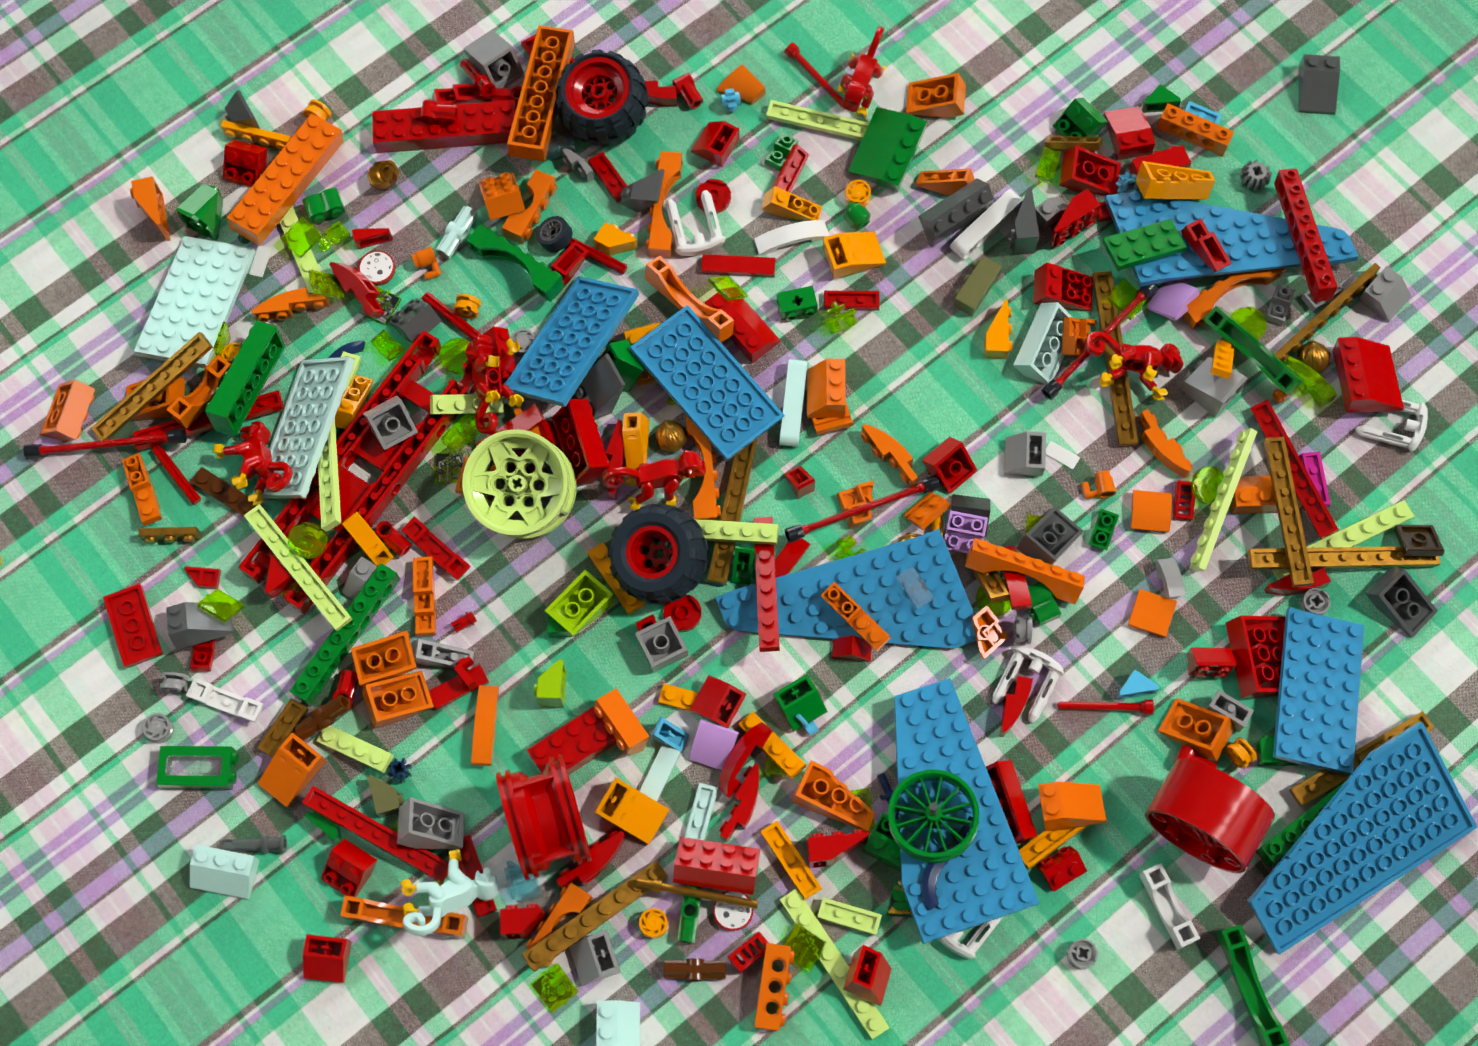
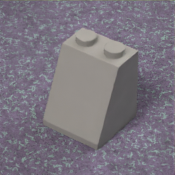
M490 30L463 48L471 63L481 74L486 75L489 82H492L496 88H504L525 74L513 47L493 30Z
M1208 357L1205 361L1200 360L1194 367L1195 371L1192 374L1189 372L1182 379L1184 383L1181 390L1216 418L1240 393L1248 378L1233 369L1229 379L1210 374L1212 358Z

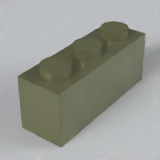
M985 256L980 261L977 260L972 267L973 272L971 275L967 274L963 280V287L956 290L953 296L955 299L953 306L973 317L1001 275L1003 266Z

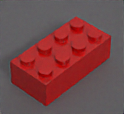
M588 398L570 399L567 405L561 407L552 419L562 451L574 469L576 483H594L609 467V459L605 454L603 441L600 438L598 426L594 420Z
M594 706L527 750L541 773L544 772L545 766L549 762V757L557 760L558 755L562 754L568 775L616 745V738L613 734L608 733L605 722L596 715Z
M680 837L674 863L673 883L754 895L761 849Z

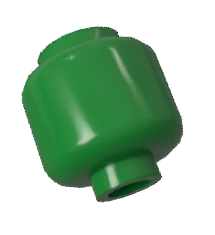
M852 202L845 207L846 212L843 217L852 229L861 230L870 223L871 214L862 203L855 204Z

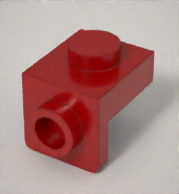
M468 656L467 658H461L456 663L454 670L459 675L456 679L464 688L467 685L472 690L477 685L466 671L474 664L471 657Z

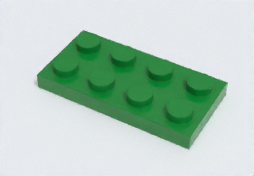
M1172 219L1104 237L1102 241L1117 271L1182 253L1187 248Z

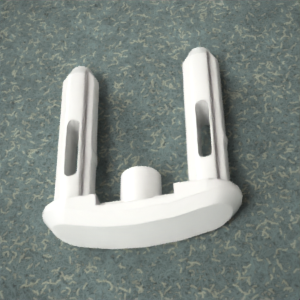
M707 190L702 192L701 200L712 237L709 241H705L704 235L698 233L693 236L694 244H687L677 205L673 199H668L666 202V210L677 247L675 252L681 256H695L711 252L721 247L726 240V237L722 236L712 196ZM710 215H713L716 229H713ZM675 224H678L681 238L677 236Z
M1402 400L1404 406L1402 412L1417 416L1416 421L1407 419L1404 430L1414 432L1412 438L1365 425L1356 427L1355 431L1361 437L1409 449V452L1415 451L1427 427V406L1424 402L1417 404Z
M1017 646L1012 649L1014 653L992 695V702L998 705L1004 700L1024 658L1032 660L1028 668L1030 671L1039 674L1042 666L1049 670L1028 712L1029 722L1034 723L1039 719L1059 677L1064 675V670L1059 663L1043 652L1025 646ZM1016 663V667L1010 679L1007 680L1006 676L1012 664ZM1048 681H1052L1045 698H1042V693Z
M1003 917L982 924L966 945L958 942L964 934L962 931L938 940L955 954L966 959L976 958L975 953ZM987 926L989 928L988 931L981 938V940L978 943H976L975 939Z

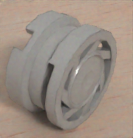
M518 329L511 335L510 338L513 343L517 339L520 345V350L514 354L517 357L523 358L536 338L532 331Z
M1318 588L1308 590L1300 600V609L1302 611L1323 615L1331 605L1328 593Z
M1015 616L1014 643L1020 644V642L1026 641L1027 644H1031L1032 617H1028L1026 621L1021 616Z
M164 672L161 676L163 683L160 684L159 690L172 694H185L188 691L186 685L189 683L190 677L182 673Z
M153 713L144 720L142 730L144 735L152 742L164 743L172 737L174 725L164 714Z
M1087 939L1074 941L1067 951L1069 963L1079 970L1090 968L1098 958V950L1095 944Z

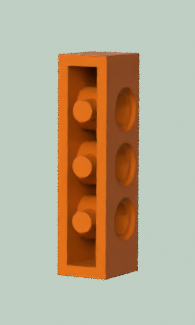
M1167 103L1157 126L1159 130L1222 157L1234 134L1232 130Z
M766 943L755 1027L779 1031L780 1027H784L786 1014H782L783 1005L787 1006L789 993H785L786 984L790 985L792 972H788L789 963L793 964L795 951H791V946ZM775 960L783 961L784 969L781 972L773 970L772 963ZM772 981H778L781 984V990L778 993L770 991L769 984ZM769 1002H775L778 1005V1011L775 1014L767 1012L766 1005Z

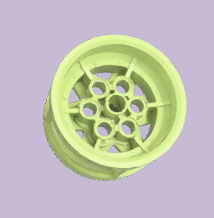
M516 429L493 434L483 440L473 450L464 468L462 488L468 508L474 517L485 527L509 537L532 539L552 532L565 521L575 502L577 483L570 461L558 447L536 433ZM514 450H526L521 457H518ZM545 461L550 465L553 474L542 472ZM494 463L496 466V470L489 471ZM514 463L516 469L514 472L509 473L507 467L509 464ZM534 464L535 471L528 474L526 471L527 466ZM504 479L505 487L498 489L497 482ZM538 481H543L544 488L537 491L535 484ZM518 482L523 484L521 488L517 487ZM487 494L495 497L492 505L489 503ZM512 496L514 504L508 507L506 499ZM552 496L549 504L543 510L541 498ZM528 497H532L534 500L531 507L525 506V500ZM516 511H519L524 520H510L509 518Z

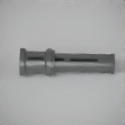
M265 835L258 839H224L223 849L226 851H262L265 854H268L269 851L285 853L287 850L286 835H281L280 837Z

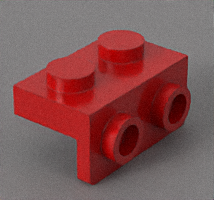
M1071 846L1062 847L1056 854L1044 858L1041 863L1036 865L1053 892L1087 872L1078 851Z

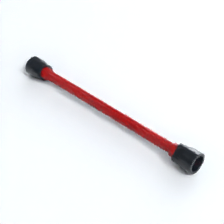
M1156 284L1140 287L1136 297L1103 332L1111 334L1140 302L1147 300L1158 290ZM1094 340L1092 342L1093 346L1096 347V344L1099 340ZM1086 349L1061 376L1052 379L1042 388L1041 392L1046 398L1053 400L1058 395L1065 380L1089 357L1090 354Z
M178 428L158 435L48 447L42 444L24 445L23 453L24 457L30 460L44 457L48 453L160 441L168 442L169 444L186 443L187 435L184 428Z
M936 475L926 477L914 487L830 516L821 521L785 528V536L788 542L792 543L818 528L820 529L918 492H933L940 489L939 479Z

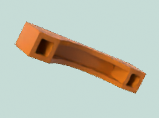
M660 151V158H656V169H663L665 171L659 201L650 207V217H652V222L648 223L650 239H646V250H649V257L661 256L662 258H671L673 236L663 218V205L669 190L681 178L682 153Z
M658 256L646 264L645 279L679 310L688 305L720 342L733 335L734 320L722 309L709 307L699 301L684 286L673 267L666 260Z
M1286 268L1232 273L1223 282L1219 280L1213 284L1211 289H1204L1199 292L1200 295L1187 304L1188 311L1182 317L1193 330L1205 323L1203 319L1213 309L1214 304L1227 292L1245 285H1268L1282 277Z
M686 415L687 436L699 449L706 467L703 484L693 500L694 519L718 521L717 517H721L720 505H716V499H720L719 487H715L714 481H718L717 469L713 470V463H716V453L711 451V446L713 445Z
M974 538L966 556L965 567L981 573L1005 570L1026 574L1047 586L1057 599L1074 605L1084 588L1085 576L1078 572H1072L1060 566L1051 565L1040 559H1034L1022 553L1008 550L1005 547L990 544L985 540Z
M344 896L340 914L342 918L404 929L403 918L405 915L402 906ZM447 913L441 917L439 927L432 933L465 938L468 917L464 914ZM424 916L426 924L430 923L432 916Z

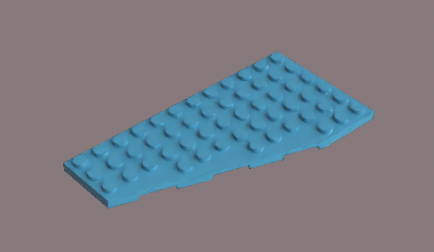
M951 678L896 695L894 697L897 784L899 785L905 778L919 771L929 769L944 770L964 780L974 792L979 805V825L975 839L964 853L950 860L941 870L936 883V894L939 904L932 910L926 908L921 889L922 877L929 862L912 858L900 848L901 886L922 943L926 944L1039 905V900ZM938 780L924 781L931 803L936 800L940 782ZM942 781L937 805L940 806L956 787ZM917 783L907 789L928 807L921 783ZM959 791L943 810L968 803L969 801ZM904 793L898 801L899 806L924 811ZM971 807L945 815L968 820L969 816L973 817ZM899 811V823L922 817ZM944 821L950 828L956 829L958 833L963 827L961 824ZM924 822L901 828L899 833L908 841ZM940 826L944 843L949 845L954 836ZM926 827L910 845L925 851L929 827ZM932 829L927 852H937L942 847L937 829Z
M1422 722L1414 724L1371 751L1247 900L1275 953L1280 955L1478 828Z

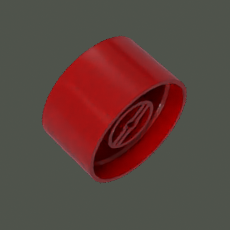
M1178 759L1146 810L1145 818L1162 837L1192 857L1223 871L1243 873L1274 821L1275 813L1261 796L1227 773L1199 761Z

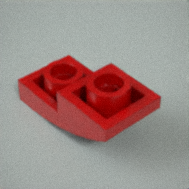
M216 639L192 645L194 652L190 664L191 671L211 672Z

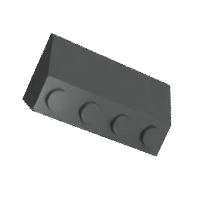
M976 178L918 216L930 247L935 246L981 216L993 204L994 197L988 183Z

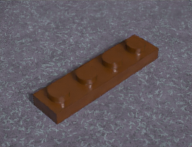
M203 467L199 469L190 481L194 486L243 517L257 506H253V501H248L247 495Z

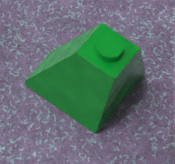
M202 184L177 207L176 212L186 228L215 241L218 240L223 198L217 187Z

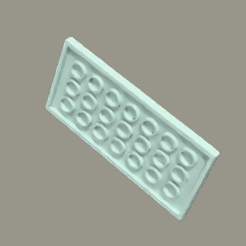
M184 236L134 349L135 356L167 361L198 332H202L213 348L193 366L205 368L211 362L254 258V248Z
M351 357L301 361L269 448L272 462L287 463L293 470V476L289 484L278 492H270L266 487L262 494L263 499L306 498L311 481L316 473L318 462L322 456L325 442L328 439L330 428L334 423V417L340 406L343 392L346 389L348 378L353 370L355 360ZM274 471V473H279L283 477L284 471Z

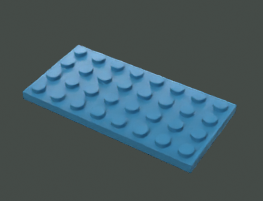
M578 276L505 382V385L509 386L515 394L565 407L639 296L638 290Z
M688 305L630 346V351L726 462L785 416Z
M1290 607L1286 610L1273 758L1349 776L1353 773L1364 625Z

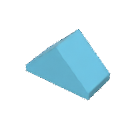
M1134 670L1116 697L1117 700L1156 694L1159 690V685L1137 670Z
M660 717L652 737L653 741L682 752L689 734L665 718Z

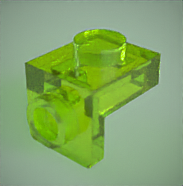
M382 330L371 340L377 351L389 362L404 351L402 346L392 339L386 330Z

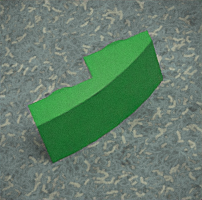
M782 133L774 143L772 151L765 158L764 164L780 171L791 148L798 143V140Z
M1100 509L1089 545L1107 551L1119 518L1118 514Z

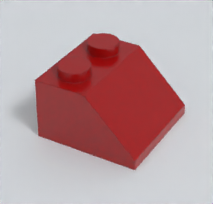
M948 437L922 459L931 476L936 475L940 485L949 494L978 471L963 443L952 437Z

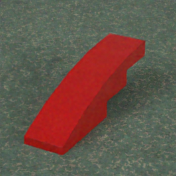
M619 419L605 452L610 461L607 470L624 467L622 420ZM619 487L608 488V498L616 500Z
M1015 546L1005 547L1008 550L1017 552ZM1001 570L1002 582L1010 594L1011 609L1031 608L1032 602L1025 574Z

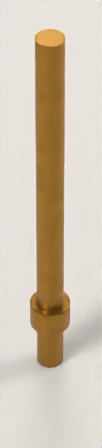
M638 878L636 883L638 887L649 888L659 893L665 891L754 909L758 907V901L662 883V880L657 879L651 881Z

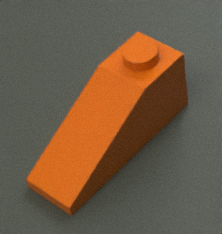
M971 168L921 171L916 186L950 196L975 180Z

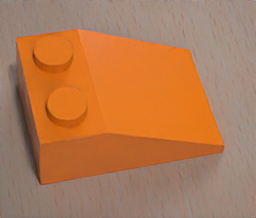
M959 73L909 82L906 113L943 118L964 115L965 82Z
M154 177L132 180L130 195L132 199H135L137 207L142 209L143 213L167 241H171L164 196Z
M180 376L131 421L172 417L168 413L167 408L179 396H185V378ZM144 380L126 386V396Z
M408 631L351 648L359 685L363 688L367 684L402 676L417 668Z
M422 670L367 684L362 691L373 729L393 724L434 707Z
M1176 698L1158 731L1181 745L1195 749L1198 755L1217 762L1235 728L1230 717Z
M1059 781L1038 784L1046 831L1107 823L1100 785Z

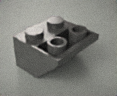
M417 298L410 300L402 311L396 312L389 321L412 344L423 330L429 333L442 322L430 304Z

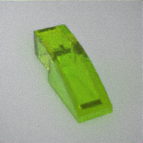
M1291 356L1286 359L1284 363L1304 380L1298 387L1303 396L1310 393L1319 408L1334 400L1337 393L1320 374Z
M476 413L466 414L441 437L442 443L456 455L468 442L471 444L480 434L475 424Z

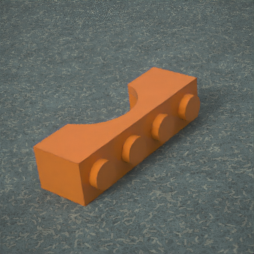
M535 169L527 183L529 192L534 197L532 204L523 212L509 215L502 226L505 237L524 244L526 239L530 238L532 228L535 224H538L541 212L547 208L549 198L557 190L555 177Z
M217 354L205 367V374L200 385L189 395L179 396L167 408L172 418L188 429L206 409L207 404L211 402L216 388L220 386L223 376L229 370L231 364Z
M570 883L569 886L566 885L560 893L561 899L559 902L551 906L548 912L550 914L546 921L543 920L538 926L537 931L539 933L535 939L531 938L525 947L527 951L552 934L557 924L563 918L570 915H579L585 911L593 897L573 883ZM552 959L544 966L549 968L554 959Z

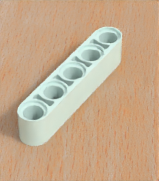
M789 359L783 406V414L785 416L782 418L779 443L782 446H799L808 361Z

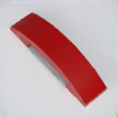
M415 516L401 529L428 557L432 556L433 561L457 581L471 567L458 554H455L432 534Z
M763 722L751 728L741 737L724 763L719 779V790L728 798L732 796L740 781L736 778V775L756 745L763 747L773 732Z

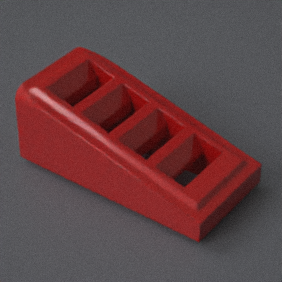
M389 228L352 229L353 238L358 249L393 240Z
M1175 481L1173 518L1193 520L1197 482ZM1181 488H1189L1190 492L1181 491ZM1180 495L1189 496V499H1182ZM1180 502L1189 503V507L1179 506ZM1179 510H1187L1189 514H1181Z
M759 931L732 952L728 959L739 973L742 974L765 954L766 943L769 942ZM756 939L765 947L763 950L756 944ZM752 944L758 951V954L755 955L748 946ZM743 950H746L752 957L750 960L744 955ZM737 955H740L746 962L744 965L736 958Z

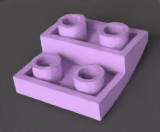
M1177 280L1165 282L1153 296L1147 308L1152 312L1176 321L1188 311L1187 304L1200 295L1199 289Z
M950 510L944 538L948 551L967 555L974 538L984 540L988 518Z
M701 719L689 760L722 771L728 755L736 744L739 732Z

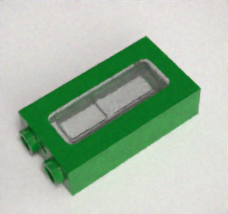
M160 746L156 786L161 789L233 790V784H236L237 780L235 764H238V752L232 746Z

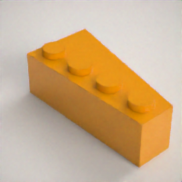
M1142 161L1135 180L1144 199L1208 200L1215 183L1211 171Z

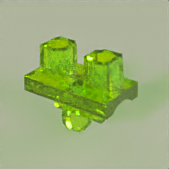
M1044 147L1035 174L1039 181L1046 183L1053 181L1061 151H1053Z
M834 301L831 303L832 308L827 310L828 316L835 314V316L822 321L823 327L826 326L832 335L841 331L838 321L842 319L847 328L856 325L857 321L854 314L857 311L853 308L841 313V310L846 309L845 305L841 304L838 306Z
M849 535L843 540L839 538L836 541L837 545L835 547L839 551L834 556L839 560L866 551L861 548L857 553H854L851 549L857 542Z

